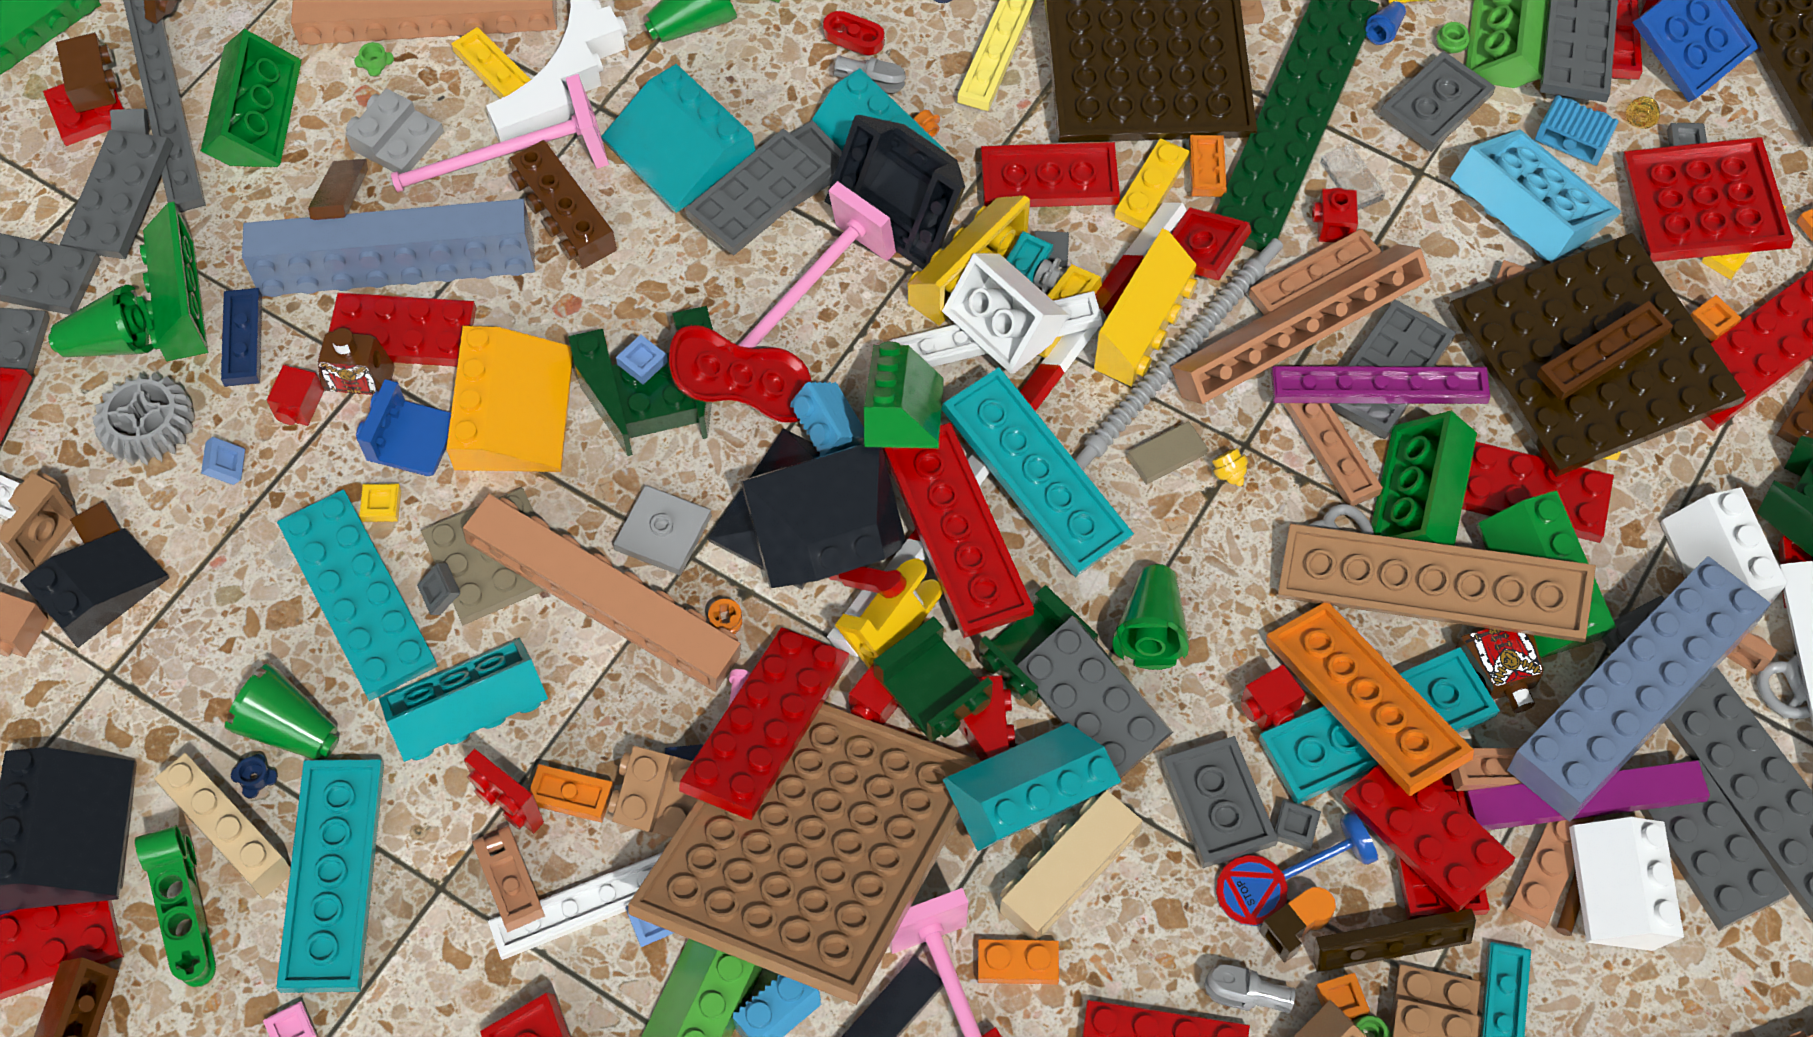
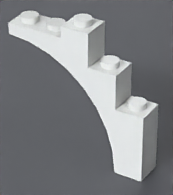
M570 0L571 8L568 27L559 48L548 64L528 83L510 95L486 105L490 124L498 142L572 120L571 116L575 115L566 82L567 77L579 74L585 91L601 86L599 72L603 71V66L600 59L626 50L623 36L628 34L622 17H616L610 5L602 8L599 0Z

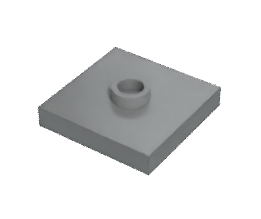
M645 485L613 544L614 550L681 576L712 517L711 510Z

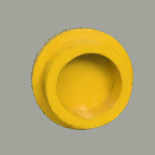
M1238 448L1229 450L1212 460L1215 466L1213 472L1219 480H1226L1229 484H1236L1239 487L1244 484L1248 459L1245 454L1241 455Z

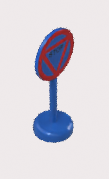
M1351 811L1340 820L1346 840L1283 871L1275 863L1261 856L1247 855L1231 861L1223 868L1217 879L1216 895L1219 905L1230 919L1241 925H1262L1265 919L1285 906L1288 892L1287 879L1350 848L1362 864L1369 865L1379 860L1376 848L1360 818L1354 811Z

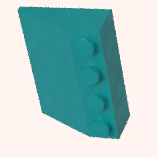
M677 64L651 78L601 136L602 141L675 213L694 202L756 151L752 133Z

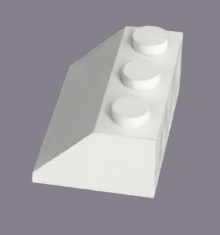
M973 253L942 310L945 315L1010 374L1016 373L1049 347L1069 316L1068 313L1002 255L993 253Z
M1742 487L1706 495L1660 522L1685 579L1709 556L1770 603L1774 602L1787 585L1786 579Z
M1627 817L1577 824L1569 827L1587 943L1654 951L1684 938L1665 823L1663 821Z

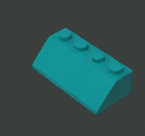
M861 68L833 86L812 118L841 151H843L854 117L856 115H863L905 124L946 152L935 139Z
M517 638L379 698L387 726L403 761L406 762L410 759L414 761L424 759L430 756L435 748L444 744H458L466 740L470 733L483 727L485 729L497 727L506 720V717L517 712H531L537 709L541 702L547 700L548 697L530 655L521 639Z
M1070 723L943 779L977 852L1079 805L1091 797H1096L1122 782L1105 747Z

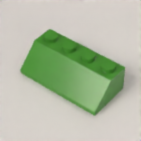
M1474 0L1466 66L1496 86L1517 88L1541 79L1549 0Z
M688 939L641 1037H731L735 1030L733 1012L739 1013L740 1007L746 1006V1001L748 1002L763 968Z

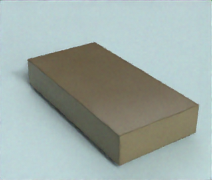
M1188 421L1128 451L1127 458L1147 485L1206 455L1208 447Z

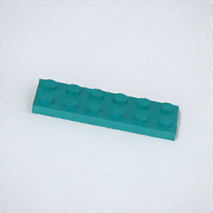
M1000 367L943 403L941 410L1075 578L1132 538L1134 533Z
M344 489L277 521L369 701L438 667Z
M1461 647L1399 673L1457 733L1496 717L1500 711ZM1325 706L1263 732L1258 739L1293 802L1296 804H1300L1368 774L1379 765Z
M305 760L303 762L276 989L280 993L361 992L384 773L382 760Z

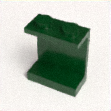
M1046 585L1035 593L1034 613L1032 616L1017 620L994 641H991L987 636L980 640L979 659L985 669L991 674L997 673L999 676L1002 675V679L1006 682V687L1010 689L1011 694L1018 700L1023 698L1030 706L1034 705L1042 697L1038 693V686L1017 666L1071 616L1076 617L1092 637L1098 641V634Z
M934 616L873 660L874 676L931 742L941 735L945 738L954 733L960 726L961 720L969 714L977 715L982 712L991 702L993 682L989 677L980 682L943 640L944 627Z

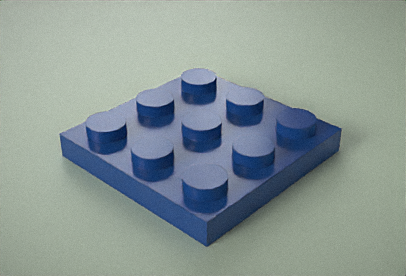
M1660 0L1632 22L1688 102L1697 99L1758 49L1757 43L1727 0Z

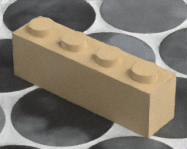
M186 753L154 778L167 796L262 899L290 877L291 868L285 859Z
M1108 790L1099 799L1095 796L1091 797L1079 812L1081 817L1074 825L1065 824L1053 839L1055 844L1047 853L1042 850L1039 851L1027 865L1029 871L1020 881L1016 878L1012 879L1000 894L1002 897L1000 913L1030 940H1040L1139 835L1143 820Z

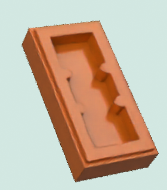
M1190 135L1191 196L1222 197L1227 191L1224 135Z

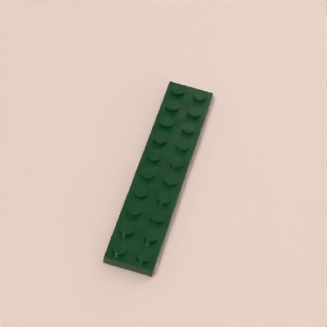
M1370 0L1310 1L1257 118V133L1250 134L1229 180L1227 191L1223 194L1215 211V214L1250 223L1252 232L1242 246L1261 252L1273 238L1279 240L1367 37V20L1377 13L1379 3Z

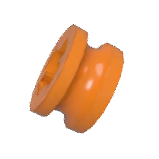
M717 600L708 610V619L711 626L718 630L719 628H725L733 634L740 630L743 620L740 606L734 600ZM722 612H729V623H722Z

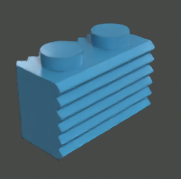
M1557 95L1539 127L1535 141L1597 166L1619 121L1617 118L1612 119L1605 112L1593 111L1592 108L1587 109L1585 105L1581 106L1573 99L1562 98L1560 95Z
M808 382L791 401L790 407L794 408V413L800 419V424H804L803 429L807 430V435H810L813 446H817L820 457L864 444V427L836 382Z
M778 975L777 980L771 981V986L765 985V991H759L758 996H752V1002L746 1001V1007H740L739 1013L733 1012L736 1032L741 1037H784L822 1005L820 992L818 989Z

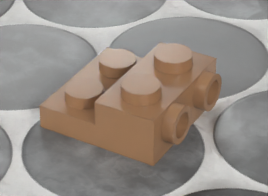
M31 473L23 483L16 487L12 497L8 500L16 512L3 523L0 530V543L21 570L28 574L47 561L74 527L70 519L77 516L71 508L73 502L59 491L61 485L45 473H42L40 476Z
M633 745L632 752H625L620 763L619 774L625 776L621 791L614 790L610 798L608 811L614 813L612 822L673 838L698 800L679 792L680 780L693 761Z
M1400 964L1396 972L1389 1025L1390 1037H1478L1480 1016H1477L1481 982Z

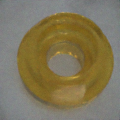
M1647 96L1638 97L1631 101L1625 112L1627 121L1632 126L1640 129H1648L1655 126L1661 114L1658 103L1653 98Z

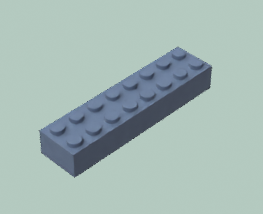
M524 199L347 214L344 218L313 220L310 217L243 223L242 259L255 287L259 288L262 296L278 297L284 294H313L318 291H347L352 288H382L386 285H416L421 282H450L455 279H485L490 276H519L524 273H535L534 236Z
M1707 556L1517 750L1507 771L1570 822L1736 648L1745 636L1754 629L1771 603Z

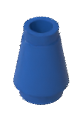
M1393 1L1371 16L1366 23L1368 39L1378 45L1391 42L1395 38L1406 15L1405 6L1398 1Z

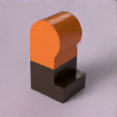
M1321 887L1307 889L1265 919L1259 932L1285 963L1298 953L1302 945L1299 938L1310 930H1320L1329 923L1336 908L1335 899L1327 889Z

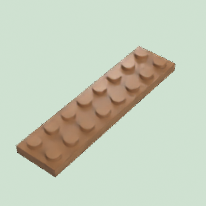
M1290 524L1278 597L1585 642L1596 565Z

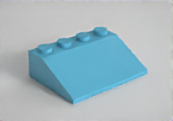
M1521 129L1471 146L1450 178L1459 186V190L1463 194L1478 201L1484 206V210L1488 215L1502 221L1509 227L1512 235L1526 241L1534 248L1535 253L1540 258L1551 263L1568 257L1621 213V210Z

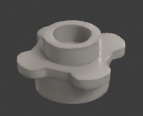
M1058 257L1054 262L1045 259L1035 274L1033 283L1041 287V291L1045 294L1048 293L1049 288L1053 289L1063 276V271L1059 270L1061 259Z

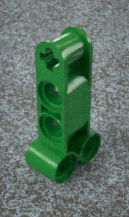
M177 825L135 837V848L143 870L148 873L171 973L188 986L202 987L213 979L216 972V962L193 868L197 867V859L192 842L187 834H181ZM182 881L183 888L181 893L174 898L168 899L167 892L169 887L175 882ZM185 919H191L192 927L190 931L184 936L177 937L176 929L179 923ZM195 958L200 963L194 965V972L191 974L186 969L192 967V959Z

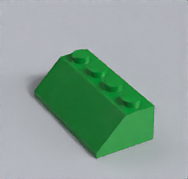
M0 0V75L101 6L99 0Z
M245 28L224 45L200 151L229 166L278 167L281 164L302 59Z
M169 202L143 229L144 244L140 245L141 258L148 269V272L143 273L144 285L147 292L151 294V300L146 301V307L150 320L154 321V329L149 331L153 348L155 350L160 349L167 362L209 353L194 240L175 202Z
M893 341L873 345L864 403V447L939 448L944 378L909 345H900Z
M1452 410L1398 424L1392 429L1380 483L1383 488L1381 494L1377 496L1371 524L1374 535L1455 546L1477 432Z
M1557 490L1523 500L1476 525L1486 550L1589 564ZM1595 577L1586 641L1578 642L1534 635L1540 659L1599 641L1616 628Z

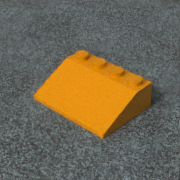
M463 326L446 448L454 470L562 472L573 367V355L569 345L501 327Z

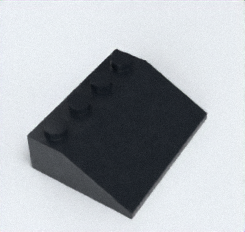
M48 747L5 751L0 777V911L119 899L137 767L134 760Z

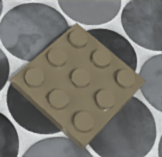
M523 488L497 498L499 500L501 498L510 500L518 507L519 512L529 518L536 516ZM478 507L421 530L435 564H448L460 590V595L452 603L462 626L545 591L466 543L463 526Z

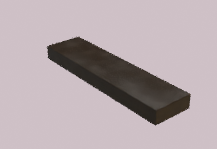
M1472 908L1460 910L1459 912H1448L1315 937L1313 962L1316 971L1322 972L1471 944L1476 918Z

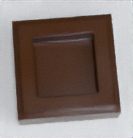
M103 501L70 519L84 544L121 530Z

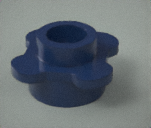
M255 754L243 759L231 772L232 781L241 785L243 788L242 794L248 799L257 797L261 789L267 785H274L278 778L277 773L267 767L266 758L261 754ZM256 773L258 775L257 778L251 779L252 774Z

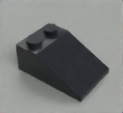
M124 528L51 557L21 579L20 582L71 642L79 648L167 581L169 577Z

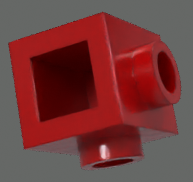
M1322 188L1319 202H1314L1312 207V222L1318 223V242L1335 243L1356 232L1358 226L1357 190Z
M1282 664L1245 686L1241 698V707L1246 717L1251 722L1256 721L1263 731L1272 725L1277 727L1289 722L1295 716L1294 712L1300 710L1306 694L1285 665Z

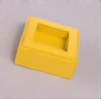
M363 484L359 513L361 521L398 522L402 491L400 485Z

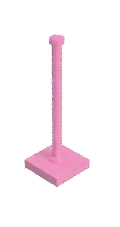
M579 74L566 78L576 115L571 116L572 120L401 174L398 171L391 173V178L396 191L401 192L405 190L404 187L529 148L542 140L548 142L576 132L578 136L583 135L596 169L608 166L609 162L597 120Z
M837 181L828 192L835 224L844 232L738 345L754 349L855 239L885 261H888L896 253L890 218Z
M963 888L910 907L889 947L892 954L927 942L964 1037H982L942 938V935L967 926L969 902Z

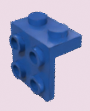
M385 379L380 390L376 391L372 396L371 410L366 420L362 421L357 429L356 439L366 461L408 472L432 476L435 474L447 448L451 413L405 401L399 383Z

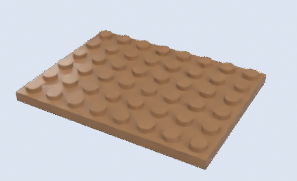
M823 704L752 820L699 799L697 800L629 902V915L857 1005L960 816L943 779L982 761Z

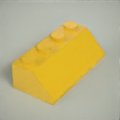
M1026 196L999 197L988 207L983 206L966 228L962 227L956 232L952 242L944 250L939 249L922 271H916L911 276L907 284L908 304L940 326L948 318L942 310L973 253L1000 254L1007 259L1022 232L1028 233L1030 199Z
M1161 229L1101 327L1098 335L1094 370L1131 387L1138 375L1144 377L1152 361L1151 353L1154 349L1158 351L1161 349L1168 332L1165 331L1169 323L1175 325L1183 309L1182 301L1184 298L1190 299L1198 284V280L1194 279L1196 263L1168 230Z

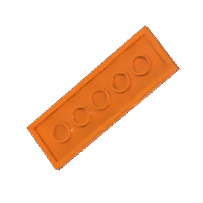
M1322 603L1266 634V644L1409 796L1473 759L1474 749L1331 604Z

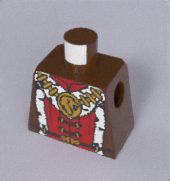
M339 328L334 332L325 334L318 358L320 383L324 391L373 395L376 391L380 390L385 379L392 381L395 369L394 363L377 338L371 335L352 334L346 328Z
M1488 628L1461 636L1455 649L1461 647L1493 700L1507 697L1514 713L1524 712L1535 705L1529 690L1536 687L1543 676V667L1534 635Z

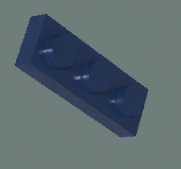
M259 288L224 291L221 381L224 387L260 383L262 294Z

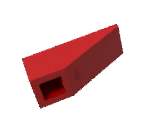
M1002 675L977 677L980 682L987 677L993 682L991 702L979 714L973 715L971 713L962 719L959 730L980 761L1007 751L1009 747H1015L1014 724H1007L1006 712L1012 711L1010 689H1003Z

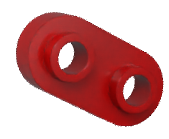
M834 11L824 18L823 32L829 42L863 55H874L884 48L885 32L879 24L845 11Z

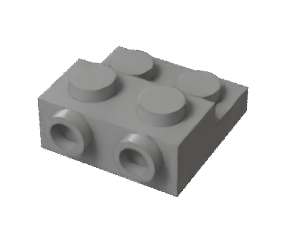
M387 88L380 95L373 94L367 102V110L360 118L356 116L351 118L346 127V137L352 151L392 172L398 171L399 174L411 171L444 133L442 123L416 111L412 101Z

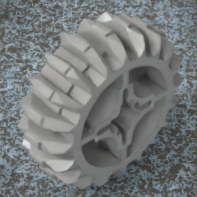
M140 372L137 380L132 381L131 378L126 376L125 384L119 386L113 383V392L111 394L102 393L104 403L95 405L97 415L92 418L93 424L96 427L94 429L96 437L102 442L101 445L106 452L112 453L119 461L126 459L132 465L140 459L142 463L148 466L152 457H156L157 460L162 462V454L167 451L175 454L174 446L176 444H186L184 434L192 433L190 422L194 421V413L191 410L192 403L189 397L186 396L183 388L178 384H174L173 380L168 376L161 379L155 372L148 379L146 375ZM127 432L128 435L135 434L136 436H127L121 433Z

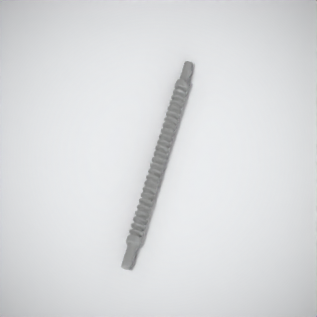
M1273 238L1255 259H1249L1244 264L1243 269L1239 270L1237 276L1232 278V282L1227 283L1226 288L1220 291V295H1217L1214 301L1209 303V308H1205L1203 314L1198 315L1197 321H1193L1191 327L1185 330V334L1179 337V341H1175L1173 347L1168 349V354H1163L1162 360L1156 362V367L1150 369V374H1145L1144 381H1139L1138 387L1132 389V394L1126 395V401H1121L1119 407L1113 410V414L1108 415L1107 421L1101 423V428L1095 430V435L1089 436L1084 442L1085 448L1074 459L1082 470L1095 457H1101L1107 451V445L1113 444V438L1119 437V432H1123L1126 429L1125 425L1131 424V418H1136L1138 411H1142L1144 405L1149 404L1150 398L1156 396V391H1160L1162 385L1168 382V378L1174 376L1170 366L1191 356L1192 351H1196L1198 345L1204 342V338H1208L1209 332L1215 330V325L1221 323V319L1227 316V312L1232 311L1233 306L1238 304V300L1244 297V293H1248L1250 287L1254 286L1256 281L1265 274V267L1283 248L1280 240Z

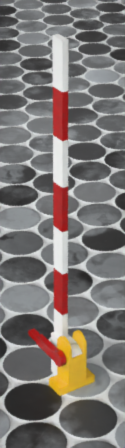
M1163 202L1103 281L1102 286L1095 294L1102 322L1116 305L1161 229L1164 228L1171 232L1187 210L1183 203ZM1099 327L1063 335L1047 358L1036 369L1020 391L1035 412ZM974 451L968 462L980 486L990 473V470ZM916 529L884 571L860 567L829 577L830 580L842 582L844 586L861 589L862 591L836 622L835 627L828 634L827 638L835 648L848 652L852 656H859L868 668L874 663L873 660L917 629L942 595V588L938 581L929 579L921 582L927 573V567L923 562L927 554Z

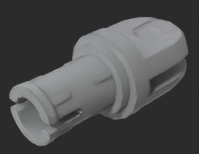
M841 55L837 56L834 67L836 69L834 70V76L846 78L861 68L886 93H897L905 86V71L897 64L881 61L874 57L864 62L842 57Z
M1218 965L1212 968L1204 983L1207 995L1214 1002L1245 1011H1250L1251 1008L1257 1005L1290 1014L1295 1001L1294 987L1262 981L1257 971L1232 965Z

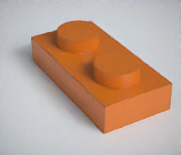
M538 764L529 792L533 794L539 808L603 823L614 785L611 781Z
M978 939V983L1058 985L1059 941Z

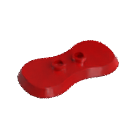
M698 325L687 326L678 330L670 345L669 364L672 379L676 387L688 397L706 402L737 401L748 405L774 421L784 423L800 421L794 413V408L790 407L791 401L808 382L812 383L807 366L793 353L774 347L746 348L727 340L719 333L707 327Z

